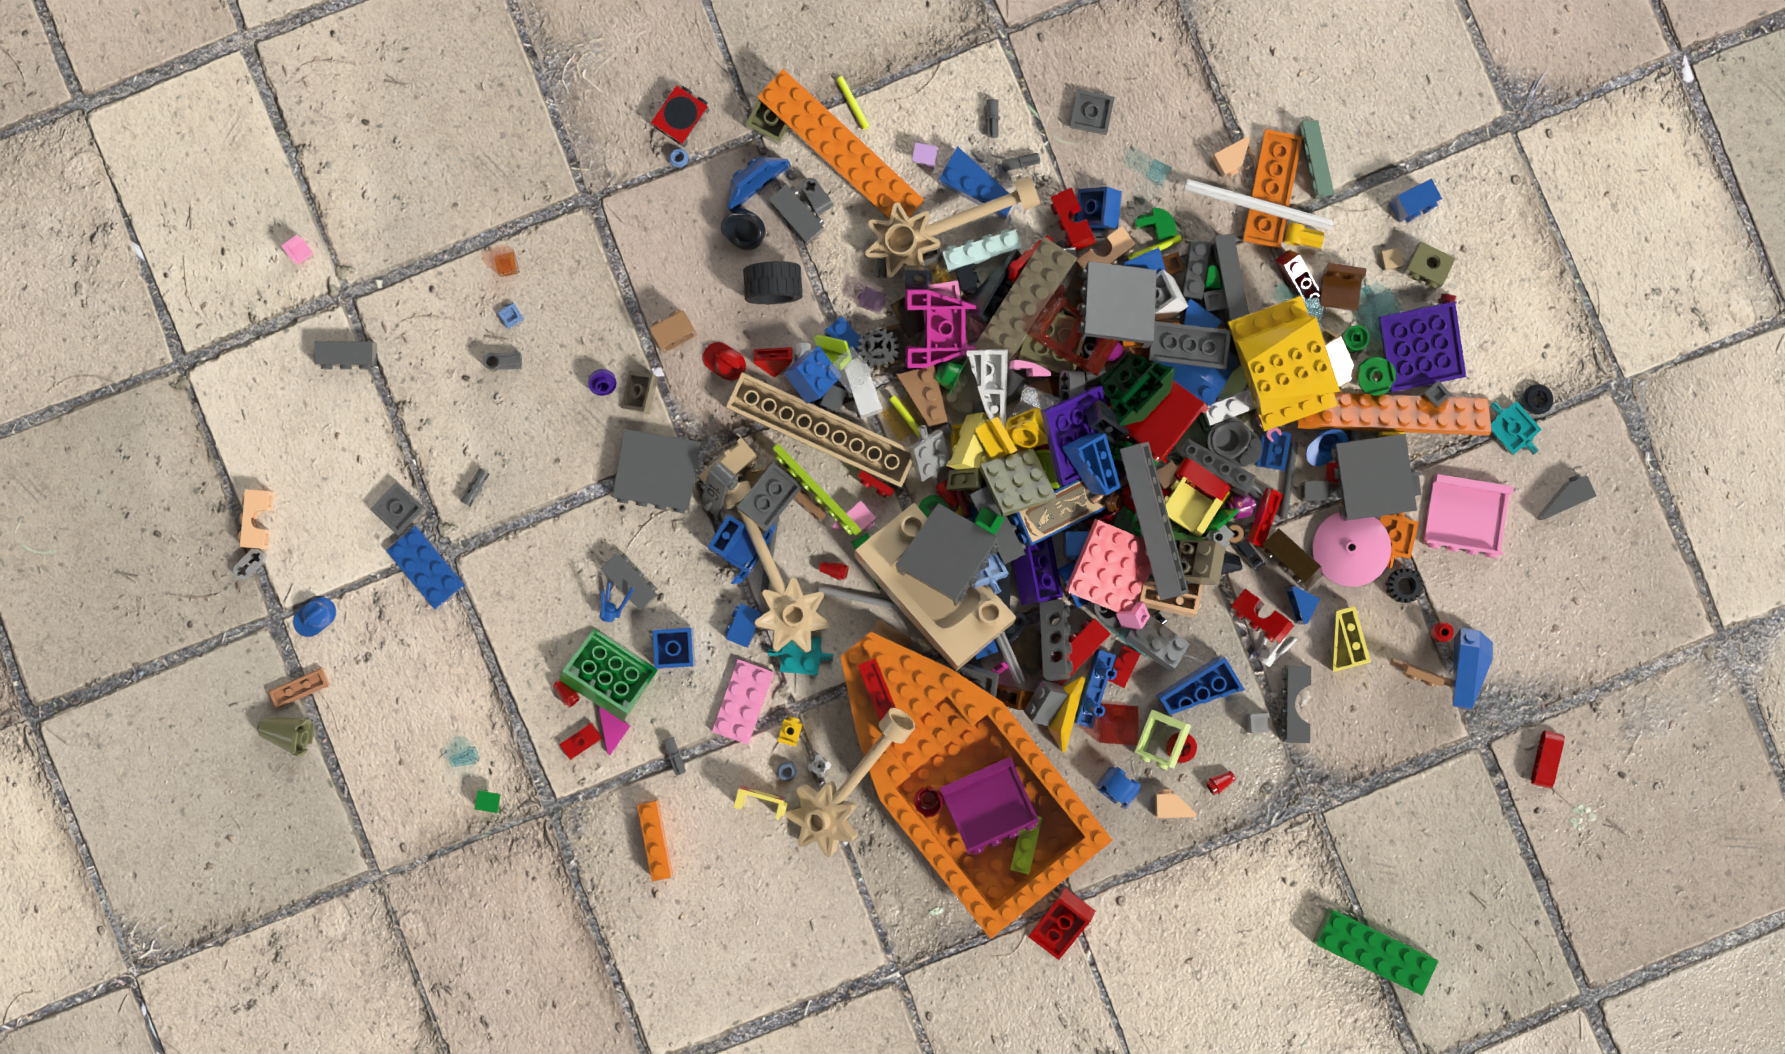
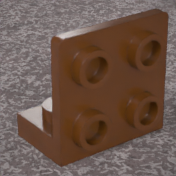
M1328 263L1323 271L1320 306L1357 311L1361 281L1366 276L1367 268Z

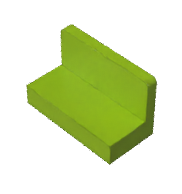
M818 334L815 335L816 346L822 349L837 370L841 371L852 360L847 341Z

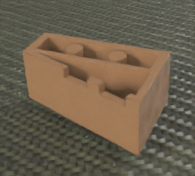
M934 366L897 374L899 382L928 428L948 422L939 384L935 379L936 371Z

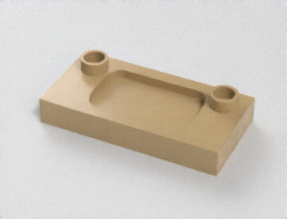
M913 503L855 550L854 557L956 672L1014 623L1016 616L996 594H993L992 589L988 585L974 589L970 586L964 601L954 606L953 600L908 574L903 576L897 572L896 563L928 519L916 504Z

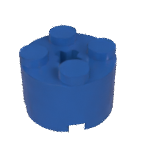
M1109 767L1095 787L1100 788L1099 791L1113 803L1120 802L1122 804L1120 807L1126 810L1140 792L1139 788L1141 785L1136 780H1130L1125 777L1126 773L1121 768Z

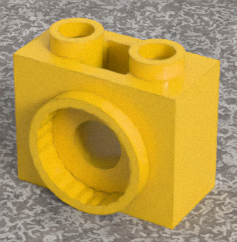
M1038 407L1007 419L1004 428L1020 452L1048 443L1041 410Z

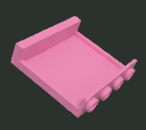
M1440 474L1433 475L1422 543L1428 544V548L1439 549L1440 546L1447 547V551L1458 552L1459 549L1466 550V554L1477 555L1478 552L1485 553V557L1496 558L1497 555H1503L1504 552L1500 551L1509 495L1513 494L1514 487Z

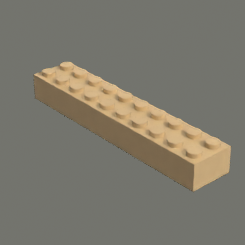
M741 373L726 406L728 410L859 470H863L899 488H902L913 464L909 448L813 404H806L804 400L745 373Z

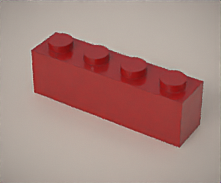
M1088 618L1081 625L1083 629L1078 634L1074 632L1068 638L1072 646L1069 660L1072 661L1073 672H1070V677L1111 635L1095 618L1091 620ZM1062 655L1056 656L1054 662L1060 661ZM1042 665V667H1041L1042 671L1040 672V674L1043 675V665ZM1068 679L1055 680L1049 682L1057 683L1062 686Z

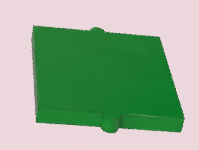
M1238 508L1218 509L1206 530H1219L1240 511Z

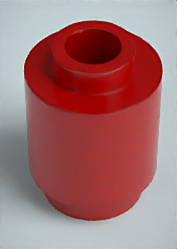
M1435 623L1430 629V635L1435 641L1447 642L1452 639L1454 630L1448 623Z

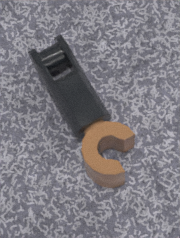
M1228 525L1227 527L1230 530L1236 531V536L1231 537L1229 541L1237 543L1235 547L1254 571H1258L1257 568L1265 565V562L1251 544L1247 542V539L1243 538V529L1238 525ZM1255 555L1257 559L1251 562L1249 558Z

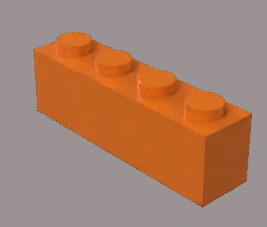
M659 799L639 803L637 808L652 882L671 878L673 870Z

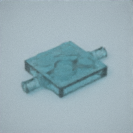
M1370 285L1362 289L1368 299L1358 307L1357 312L1376 341L1381 338L1378 316L1402 312L1403 309L1390 288L1382 293L1374 294Z

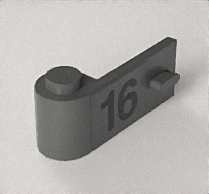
M721 462L716 463L710 469L700 503L705 507L706 511L709 510L716 517L720 516L725 494L728 490H733L738 485V476Z

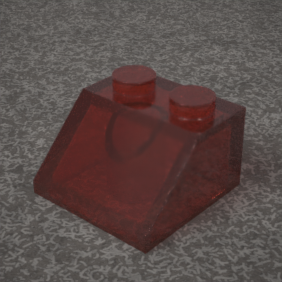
M1101 703L1100 705L1105 708V713L1098 718L1097 742L1138 746V706Z

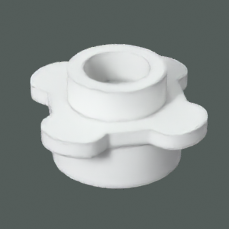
M816 755L815 760L808 765L809 771L816 773L818 778L824 777L825 771L831 767V763L822 759L821 755Z

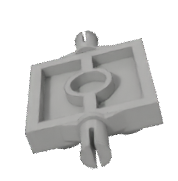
M921 425L918 427L920 439L909 447L916 477L921 482L931 477L932 485L940 484L938 472L947 467L946 465L949 460L943 432L937 429L928 434L926 426Z

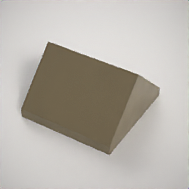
M629 371L621 408L650 415L658 377L654 374Z

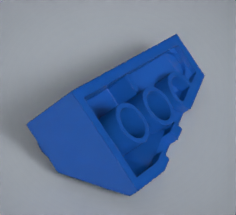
M1460 628L1454 637L1453 707L1472 710L1492 663L1493 642L1479 630Z

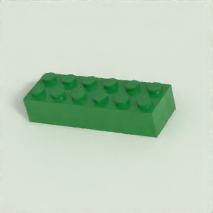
M1328 907L1313 939V943L1421 996H1423L1439 962L1434 957Z

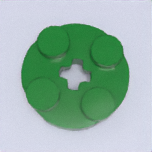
M1378 356L1369 357L1357 367L1356 380L1363 392L1372 395H1382L1388 392L1395 382V368L1392 363ZM1374 371L1380 373L1377 381L1372 378Z

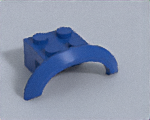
M728 514L709 543L708 549L741 570L731 582L734 585L741 583L748 576L759 560V556L745 528V524ZM774 523L763 535L766 545H768L775 531Z

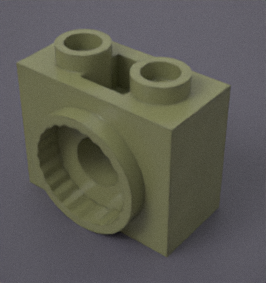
M1420 242L1416 245L1404 273L1408 274V277L1412 280L1425 282V285L1429 288H1440L1443 286L1456 258ZM1427 259H1431L1434 262L1433 268L1427 265Z

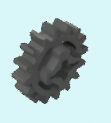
M876 327L875 332L869 329L868 335L866 333L862 334L863 339L858 340L861 346H857V350L860 352L859 358H864V365L869 362L870 368L877 365V368L880 369L881 365L887 368L888 362L894 363L893 357H898L899 345H897L898 339L893 338V332L887 334L886 328L881 332L879 327ZM888 344L891 345V351H890V352H889L888 349H887ZM866 345L870 348L868 353L865 350Z

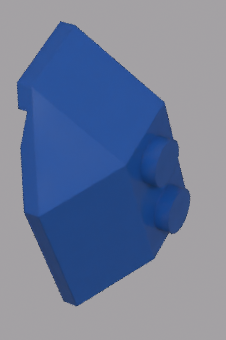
M760 156L757 159L755 157L747 163L748 167L743 171L741 169L736 171L732 175L733 178L730 182L729 211L732 212L788 169L791 166L789 160Z

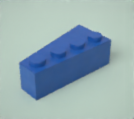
M1219 655L1161 691L1156 697L1165 712L1171 715L1220 697L1229 696V694L1244 691L1245 689L1226 657Z

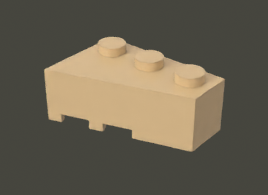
M740 438L735 446L725 451L721 458L713 462L699 475V478L706 484L710 469L716 463L721 462L736 474L739 479L743 475L741 473L746 468L750 470L757 464V455Z

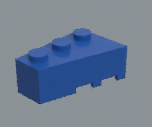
M1088 433L1062 447L1091 494L1108 495L1120 488L1105 433Z

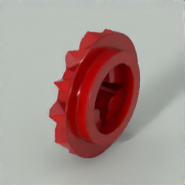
M1180 732L1171 735L1167 741L1166 751L1169 757L1172 754ZM1190 734L1187 735L1184 745L1190 747L1183 750V756L1180 753L1177 760L1178 763L1188 762L1196 755L1197 743Z

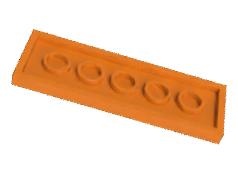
M1269 129L1264 130L1251 197L1289 208L1303 136ZM1249 208L1242 242L1280 249L1286 219Z

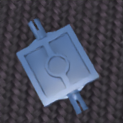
M998 552L990 556L986 569L979 572L977 582L972 586L973 589L989 585L994 595L1001 592L996 581L1007 577L1009 573Z

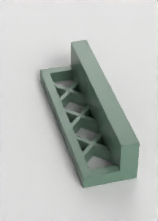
M1308 119L1303 120L1298 127L1300 136H1303L1302 145L1314 199L1333 196L1334 190L1319 121L1309 122Z

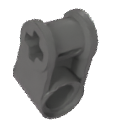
M808 178L803 182V193L816 215L819 216L834 206L816 179ZM808 184H810L811 186L815 185V186H814V190H815V191H813V192H812L811 190H808V191H807V189H808L807 185H808Z

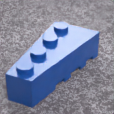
M958 146L939 178L940 185L977 205L1009 194L1007 190ZM1013 205L994 212V214L1006 220Z

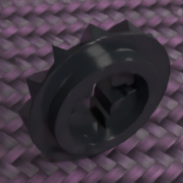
M1542 384L1528 387L1522 397L1523 406L1528 412L1535 415L1548 412L1553 405L1551 390ZM1537 394L1540 399L1545 400L1539 402L1538 405H1536V401L1530 399L1536 397Z

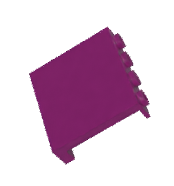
M1011 757L940 788L968 854H979L984 851L983 847L988 845L991 847L997 846L1002 843L1001 839L1017 837L1020 835L1019 831L1024 829L1030 831L1037 827L1036 824L1039 823V819Z

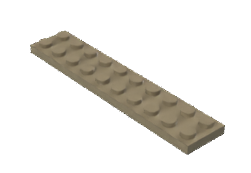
M1044 237L974 345L976 350L1008 349V366L1009 361L1015 356L1077 257ZM969 359L961 370L951 393L948 395L946 389L942 395L943 402L964 416L973 414L972 412L982 400Z

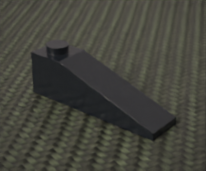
M1014 249L972 294L968 301L974 304L976 309H965V312L985 326L989 324L1014 285V282L1009 280V265L1022 256L1018 250Z

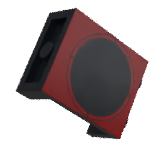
M676 85L651 124L655 129L685 148L688 143V136L705 112L708 114L710 110L707 106L708 102L703 98H695L691 95L692 92L684 86L680 88Z

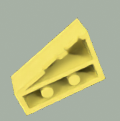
M982 412L966 416L959 433L960 439L958 444L954 445V454L951 460H948L946 466L957 470L979 468L980 464L991 461L974 431L975 428L989 420L986 413Z

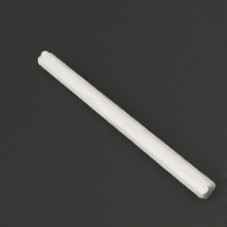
M1187 179L1185 182L1184 190L1327 231L1331 229L1333 224L1331 219L1190 179Z

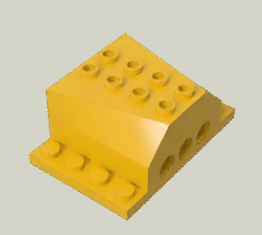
M1297 296L1227 322L1263 431L1338 405L1334 393L1340 392L1317 318L1308 314L1303 296Z

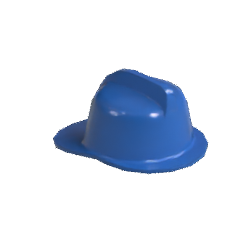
M1339 429L1320 431L1306 450L1307 461L1313 466L1327 464L1332 460L1331 449H1333V445L1348 442L1347 435Z
M317 597L298 610L293 619L296 632L304 637H313L320 633L335 619L336 607L330 599Z

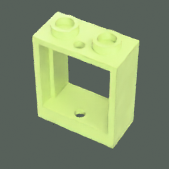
M1151 710L1134 753L1139 754V759L1150 763V760L1156 761V766L1167 770L1168 767L1175 768L1191 725ZM1158 721L1181 729L1169 761L1146 752Z

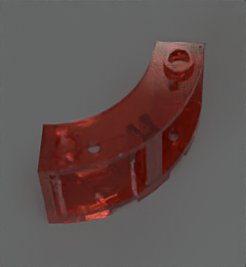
M1052 295L1027 334L1044 347L1047 346L1052 351H1055L1056 355L1066 361H1071L1078 365L1079 368L1098 376L1119 340L1100 338L1088 359L1072 352L1081 337V333H1078L1079 322L1082 321V315H1079V310L1069 304L1070 300L1066 297ZM1063 307L1079 319L1063 345H1060L1045 333Z

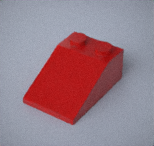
M1064 888L1028 937L1056 959L1060 960L1091 922L1096 910Z

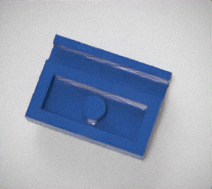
M1263 431L1261 439L1262 454L1256 466L1285 471L1292 434L1282 432L1280 436L1274 431L1271 433L1274 441L1271 442L1267 437V431Z

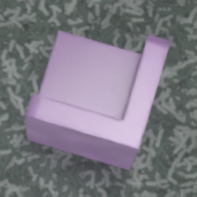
M915 142L912 162L926 164L927 168L934 169L938 147Z

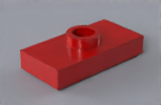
M590 723L559 745L569 760H572L603 738L594 724Z

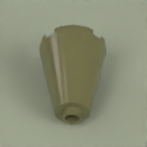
M264 718L258 723L257 732L260 737L295 756L301 757L309 750L305 749L307 744H312L314 724L310 723L312 720L307 718Z

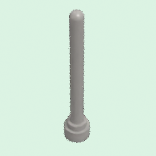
M824 586L817 587V592H823L825 595L892 608L898 614L905 615L895 602L891 600Z

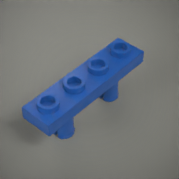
M1098 649L1095 651L1074 723L1093 729L1096 716L1101 717L1104 715L1105 708L1100 704L1108 679L1113 680L1117 676L1116 670L1112 668L1116 655Z

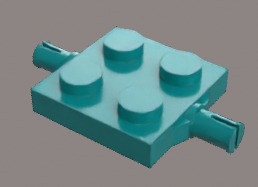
M1496 401L1489 406L1497 414L1491 422V433L1511 455H1514L1524 447L1532 455L1539 451L1532 441L1542 429L1517 401L1513 402L1506 409H1502Z
M811 636V650L807 653H804L792 641L788 642L776 653H772L774 652L772 648H768V651H771L768 652V656H779L781 662L780 672L818 675L821 661L833 662V658L829 657H833L834 653H822V637Z

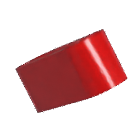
M1183 458L1174 473L1178 480H1181L1183 477L1187 478L1186 484L1212 501L1216 498L1223 501L1230 490V486L1189 458Z
M1547 730L1542 732L1531 774L1532 785L1548 789L1553 788L1565 741L1563 734Z

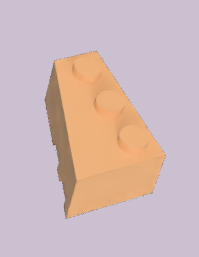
M1145 582L1138 602H1144L1147 608L1193 618L1198 611L1203 585L1189 583L1187 584L1189 593L1160 600L1156 593V582Z

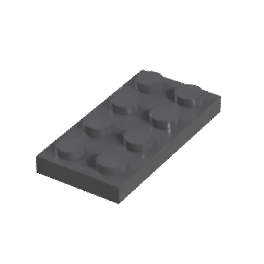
M1155 321L1154 342L1150 346L1148 360L1226 370L1231 331Z

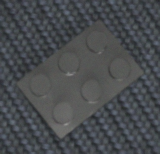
M772 462L736 508L767 532L803 486Z
M1151 615L1142 629H1130L1125 637L1128 642L1171 673L1176 669L1190 643Z

